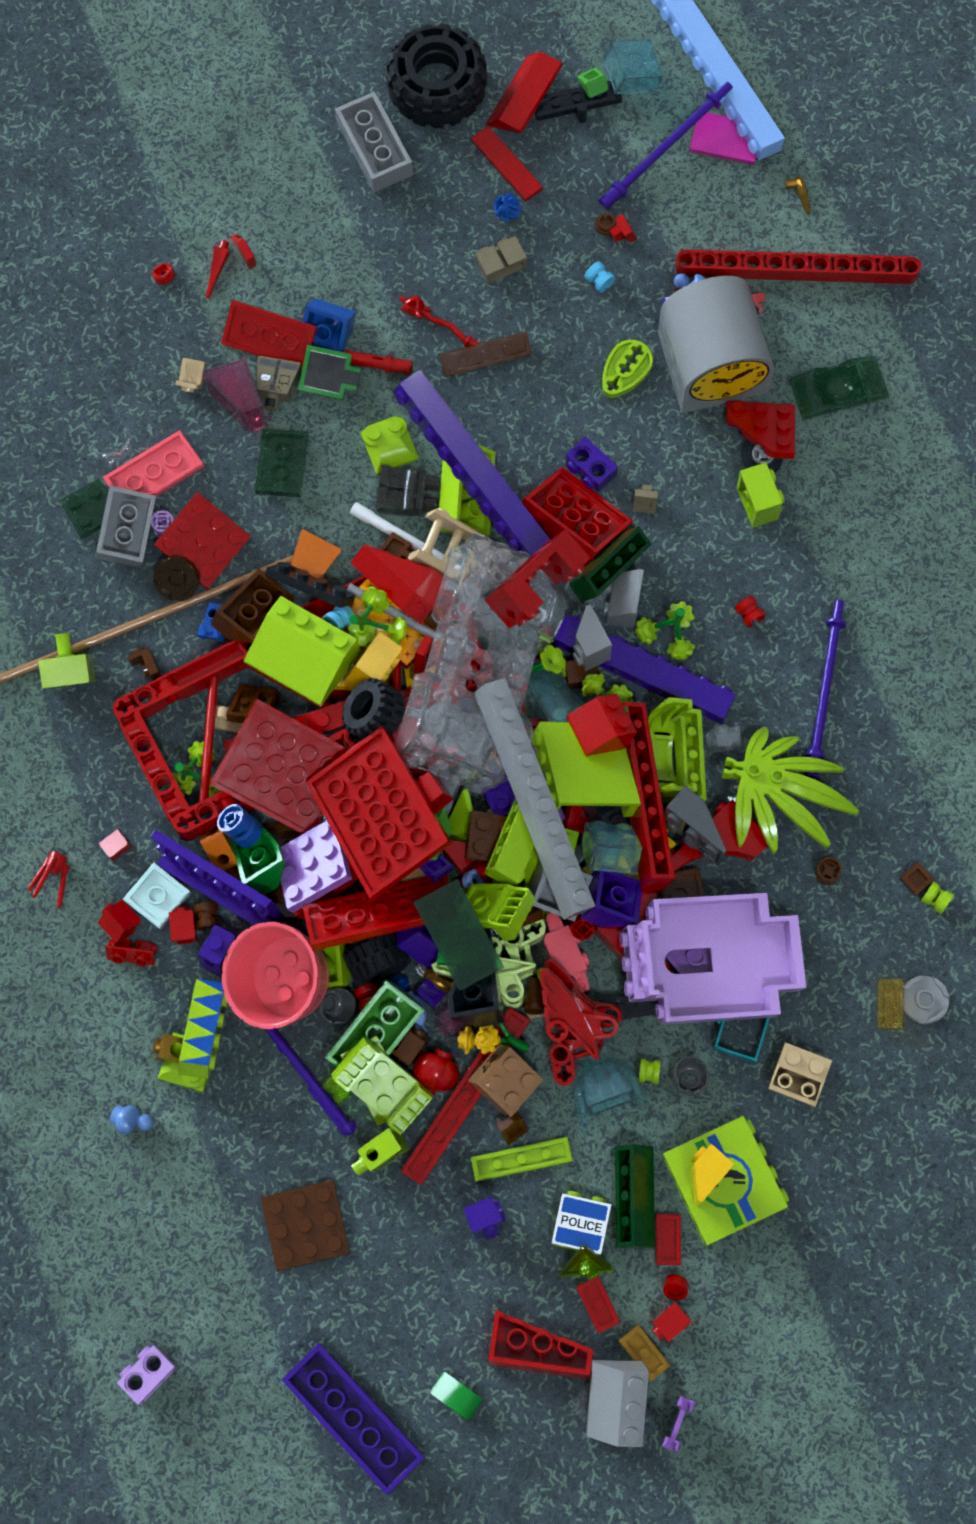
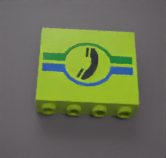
M744 1116L662 1154L664 1162L705 1247L788 1208V1195L784 1188L779 1189L775 1181L778 1179L777 1173L772 1165L768 1166L764 1158L767 1156L765 1148L761 1142H756L753 1136L756 1133L750 1119L746 1121ZM712 1144L731 1160L734 1166L697 1207L694 1204L691 1168L695 1162L692 1158L702 1146L708 1148Z

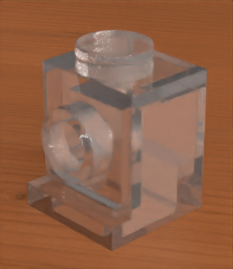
M734 722L733 727L718 725L711 729L710 732L705 733L707 747L711 746L712 753L741 749L742 742L739 722Z

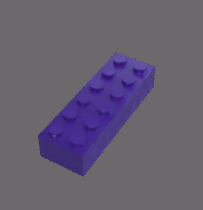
M318 1343L281 1379L386 1495H389L425 1458L420 1450L322 1344Z

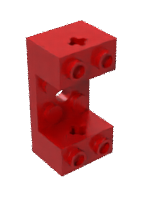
M565 529L541 546L485 599V602L509 629L516 624L520 627L539 614L540 611L537 608L544 603L528 584L536 576L535 573L541 569L555 585L561 581L567 583L586 569L584 564L590 557Z

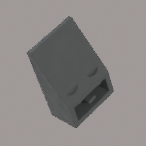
M684 786L666 807L664 813L666 828L670 832L678 833L683 837V842L688 847L699 850L702 853V857L708 863H715L719 866L725 855L726 848L705 801L687 786Z

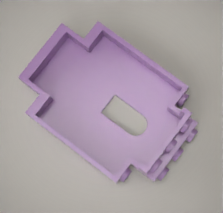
M767 893L653 899L645 909L646 920L641 921L637 925H627L619 934L620 946L624 947L625 956L622 957L623 972H626L627 981L624 983L625 995L629 996V1002L658 1001V1004L655 1006L656 1018L660 1019V1025L773 1018L781 1014L779 993L796 992L806 988L798 915L770 917ZM710 948L712 972L673 974L665 966V957L671 951Z

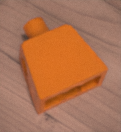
M302 529L291 567L297 570H305L315 578L322 577L342 549Z
M218 827L203 834L200 843L211 863L236 879L240 877L230 837L226 836Z

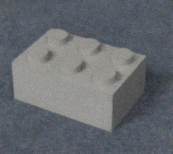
M110 486L95 558L141 568L156 499L155 495Z

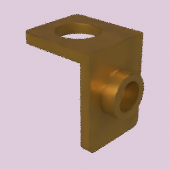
M163 1034L159 1039L156 1038L152 1052L155 1053L153 1059H165L179 1063V1057H174L171 1054L170 1047L174 1043L182 1044L183 1038L169 1034Z

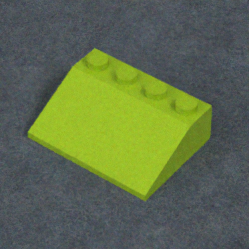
M280 596L267 613L244 659V663L321 707L360 655L361 649L358 639Z

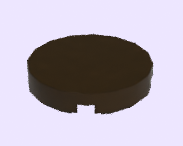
M179 555L168 556L162 559L154 569V586L159 594L166 599L184 601L190 598L199 586L200 577L198 569L186 557Z

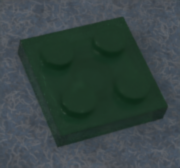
M100 479L59 499L80 539L101 530L108 492Z

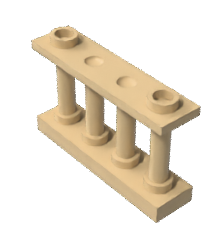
M436 508L428 512L425 518L434 523L423 549L410 553L408 559L413 560V562L433 567L452 582L463 584L471 577L470 574L480 550L492 555L483 576L484 579L492 581L499 561H504L513 556L514 553L508 550L506 545L494 542L449 516L450 514L447 511ZM443 527L452 532L453 535L443 560H439L431 552ZM462 538L471 543L472 547L462 571H458L452 567L451 562Z

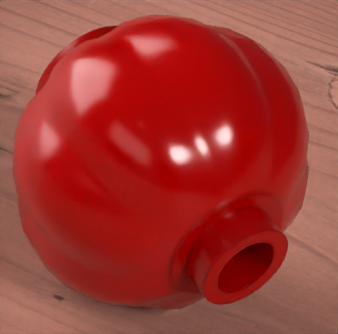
M435 1048L433 1053L426 1051L417 1057L413 1066V1074L426 1089L435 1095L436 1091H448L456 1085L459 1078V1067L457 1063L451 1061L452 1054Z

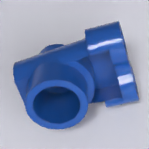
M208 604L203 623L198 627L197 637L224 641L225 636L211 626L213 620L211 616L223 604Z

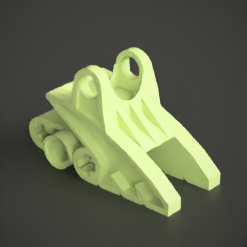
M543 920L522 927L516 937L519 941L515 944L493 937L503 1003L508 1008L517 1009L522 1006L524 987L521 980L536 975V964L533 961L530 947L539 943L545 937L546 926ZM531 926L539 928V934L529 933ZM525 934H527V940H526V941H524V935H525ZM523 950L525 951L526 962L520 961L519 954ZM506 952L509 959L502 958V953ZM437 962L431 964L434 973L447 976L452 981L454 980L453 974L457 966L437 965ZM516 991L519 993V996L510 998L507 994Z

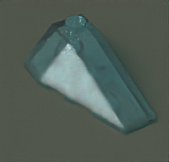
M546 670L535 672L524 680L545 722H568L567 715L586 704L554 674Z

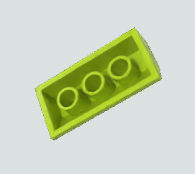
M478 444L495 467L496 452ZM443 460L439 509L447 511L450 514L449 516L489 538L491 520L482 513L480 505L474 498L469 496L466 487L460 479L453 475L452 469ZM443 527L441 528L442 532H445L449 535H453L452 532L446 530Z

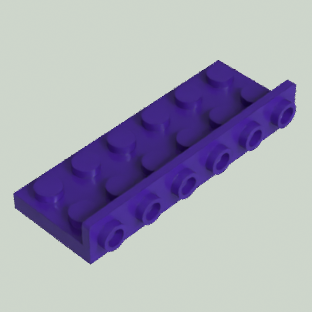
M155 830L150 837L156 843L155 848L162 853V857L157 863L160 868L253 926L263 922L280 923L284 918V915L272 900L161 832Z

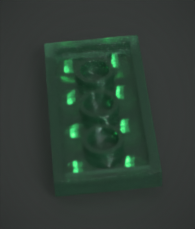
M458 879L413 902L459 991L504 968Z

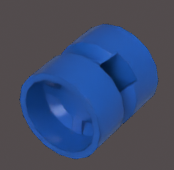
M238 804L226 807L220 813L217 820L219 830L230 837L241 848H248L255 844L262 833L261 824Z

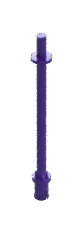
M727 81L716 93L708 92L706 94L707 101L623 181L614 182L612 188L598 199L599 203L609 210L619 198H624L627 195V188L712 107L716 109L721 107L720 100L733 89V86Z
M835 600L832 619L826 620V626L830 627L812 746L805 754L806 757L822 760L825 754L821 750L839 631L846 627V622L841 620L844 606L843 600ZM805 772L804 776L818 780L819 772Z

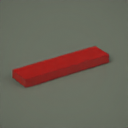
M489 126L471 138V142L525 202L543 190L542 185Z

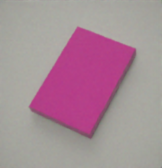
M707 112L696 123L689 152L754 165L756 154H752L749 151L746 139L739 136L735 122L729 120L727 116Z

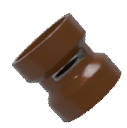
M824 858L820 861L815 871L816 879L823 885L834 884L842 872L841 864L834 858Z
M203 902L194 905V912L198 917V920L195 922L196 930L206 931V926H220V920L216 917L219 911L218 903Z

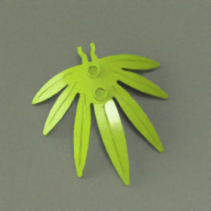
M767 727L758 729L748 743L744 761L737 762L735 759L727 757L724 766L730 767L732 770L724 768L721 777L725 779L733 778L739 782L735 804V826L738 847H742L748 834L752 816V801L764 839L772 854L776 853L778 849L777 827L770 805L764 795H767L798 827L826 849L829 848L830 841L815 817L803 805L784 792L857 816L859 810L831 787L810 777L788 772L843 773L844 768L832 762L811 757H788L773 760L772 758L791 749L800 738L797 736L785 737L771 743L762 750L768 740L769 732Z

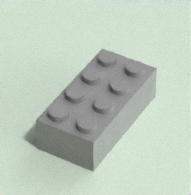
M375 91L335 108L337 124L374 193L413 176L412 161Z

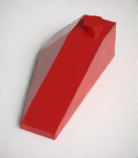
M367 544L361 547L351 561V564L379 590L385 591L387 597L398 608L420 625L426 620L447 591L443 587L448 578L435 568L420 565L407 558L397 557L390 552Z

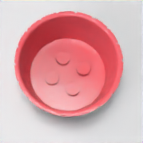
M263 922L251 926L250 929H246L233 941L223 962L222 986L229 1006L232 1007L231 1009L240 1019H243L244 1022L262 1029L285 1027L308 1016L320 1005L328 988L329 969L322 950L312 951L309 937L294 927L283 923Z

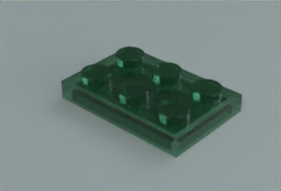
M263 428L254 489L255 494L301 497L309 433L307 431Z

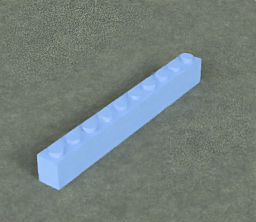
M650 0L659 9L661 18L670 26L673 36L677 37L680 41L683 51L692 59L694 68L702 74L706 86L710 87L713 93H716L727 81L733 86V89L720 100V103L725 109L728 119L733 120L737 125L736 128L739 136L744 137L748 142L749 151L752 154H756L758 161L781 151L785 137L694 1Z

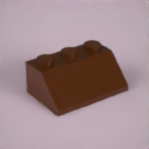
M258 569L215 612L211 626L228 640L252 643L267 613L279 597L282 596L291 602L295 597L272 578L267 577L262 570Z

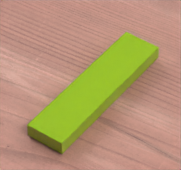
M568 1137L471 1157L476 1182L573 1162Z

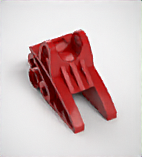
M550 958L545 959V968L540 970L546 1032L548 1037L554 1041L549 1051V1057L552 1061L554 1080L559 1085L567 1086L576 1077L578 1071L577 1059L589 1055L595 1060L599 1059L604 1044L603 1038L613 1037L617 1033L622 1019V1011L615 1004L592 1001L581 991L569 973L557 961ZM607 1010L616 1011V1013L618 1014V1019H616L615 1016L607 1014L605 1012ZM614 1027V1030H612L611 1032H605L603 1030L606 1028ZM555 1028L560 1030V1032L556 1035V1031L553 1032L552 1029ZM585 1048V1050L576 1053V1049ZM563 1065H566V1071L570 1072L569 1075H565V1071H562Z

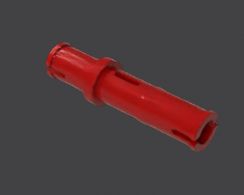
M349 350L345 352L353 355L351 365L385 370V373L397 372L408 375L412 373L413 361L395 359L391 355L384 357Z

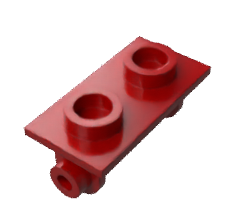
M110 939L108 945L105 946L107 960H111L114 963L129 962L142 967L147 965L155 966L154 955L157 954L158 946L153 945V942L136 941L135 948H131L132 940L124 939L116 944Z

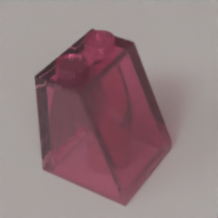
M247 359L203 372L209 394L245 431L249 429L257 431L267 424Z

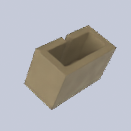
M516 236L504 238L498 242L496 247H483L475 253L476 265L486 284L527 267V256Z

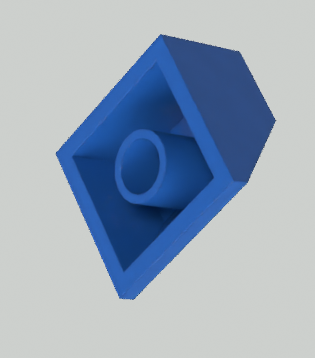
M314 298L306 305L303 322L318 326L313 346L344 352L353 330L356 311Z

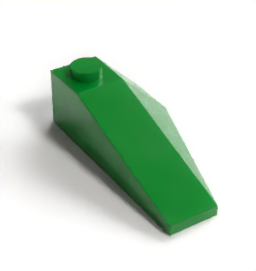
M262 826L260 838L248 848H241L231 840L241 881L264 896L278 888L285 860L281 846Z

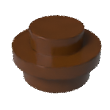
M609 213L600 215L595 222L596 230L602 235H611L609 230L617 225L615 217Z

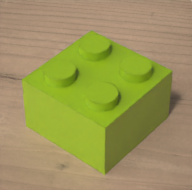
M766 462L741 470L736 488L752 528L778 520L782 511V504L784 503L783 493L780 489L777 490L775 485V473L773 469L768 468Z

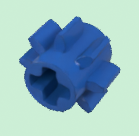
M508 192L505 197L499 196L494 203L495 215L505 222H509L510 218L516 219L521 212L520 199Z

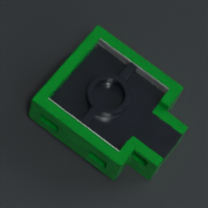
M307 345L298 390L344 400L346 390L357 392L362 369L351 366L352 354Z

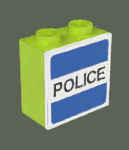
M568 1191L567 1194L562 1193L551 1245L579 1251L583 1246H587L595 1254L601 1256L611 1204H607V1199L592 1196V1200L582 1198L583 1194L574 1191Z

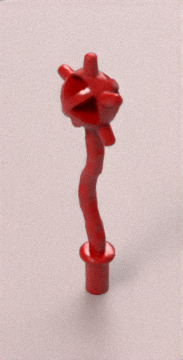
M402 296L399 297V300L404 303V306L400 308L401 311H405L412 317L417 316L418 319H421L423 316L428 321L448 328L461 341L465 342L464 347L480 344L472 338V335L466 337L454 324L428 313L431 311V308L425 306L420 296H413L407 299Z

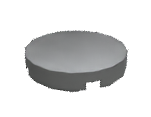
M917 976L903 987L900 995L901 1007L912 1021L920 1024H932L939 1021L947 1013L949 993L945 985L938 979L929 976Z

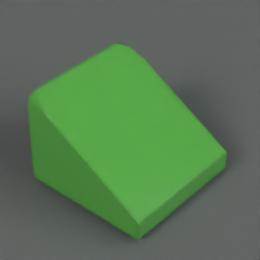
M597 68L577 76L589 98L608 90L606 76Z

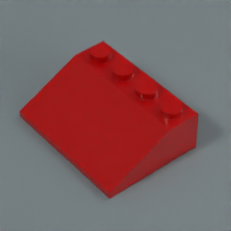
M563 467L529 493L522 501L523 505L549 539H552L563 530H567L590 557L584 564L585 567L633 523L632 519L595 491L587 488L582 481Z

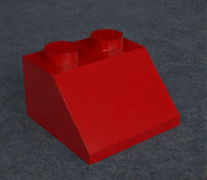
M617 693L596 697L566 717L586 756L627 749L637 733Z

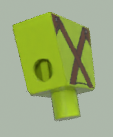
M388 1128L358 1150L361 1157L352 1162L351 1166L358 1176L367 1170L378 1172L410 1151V1148L402 1135H399L392 1128ZM377 1151L378 1158L374 1161L371 1154Z

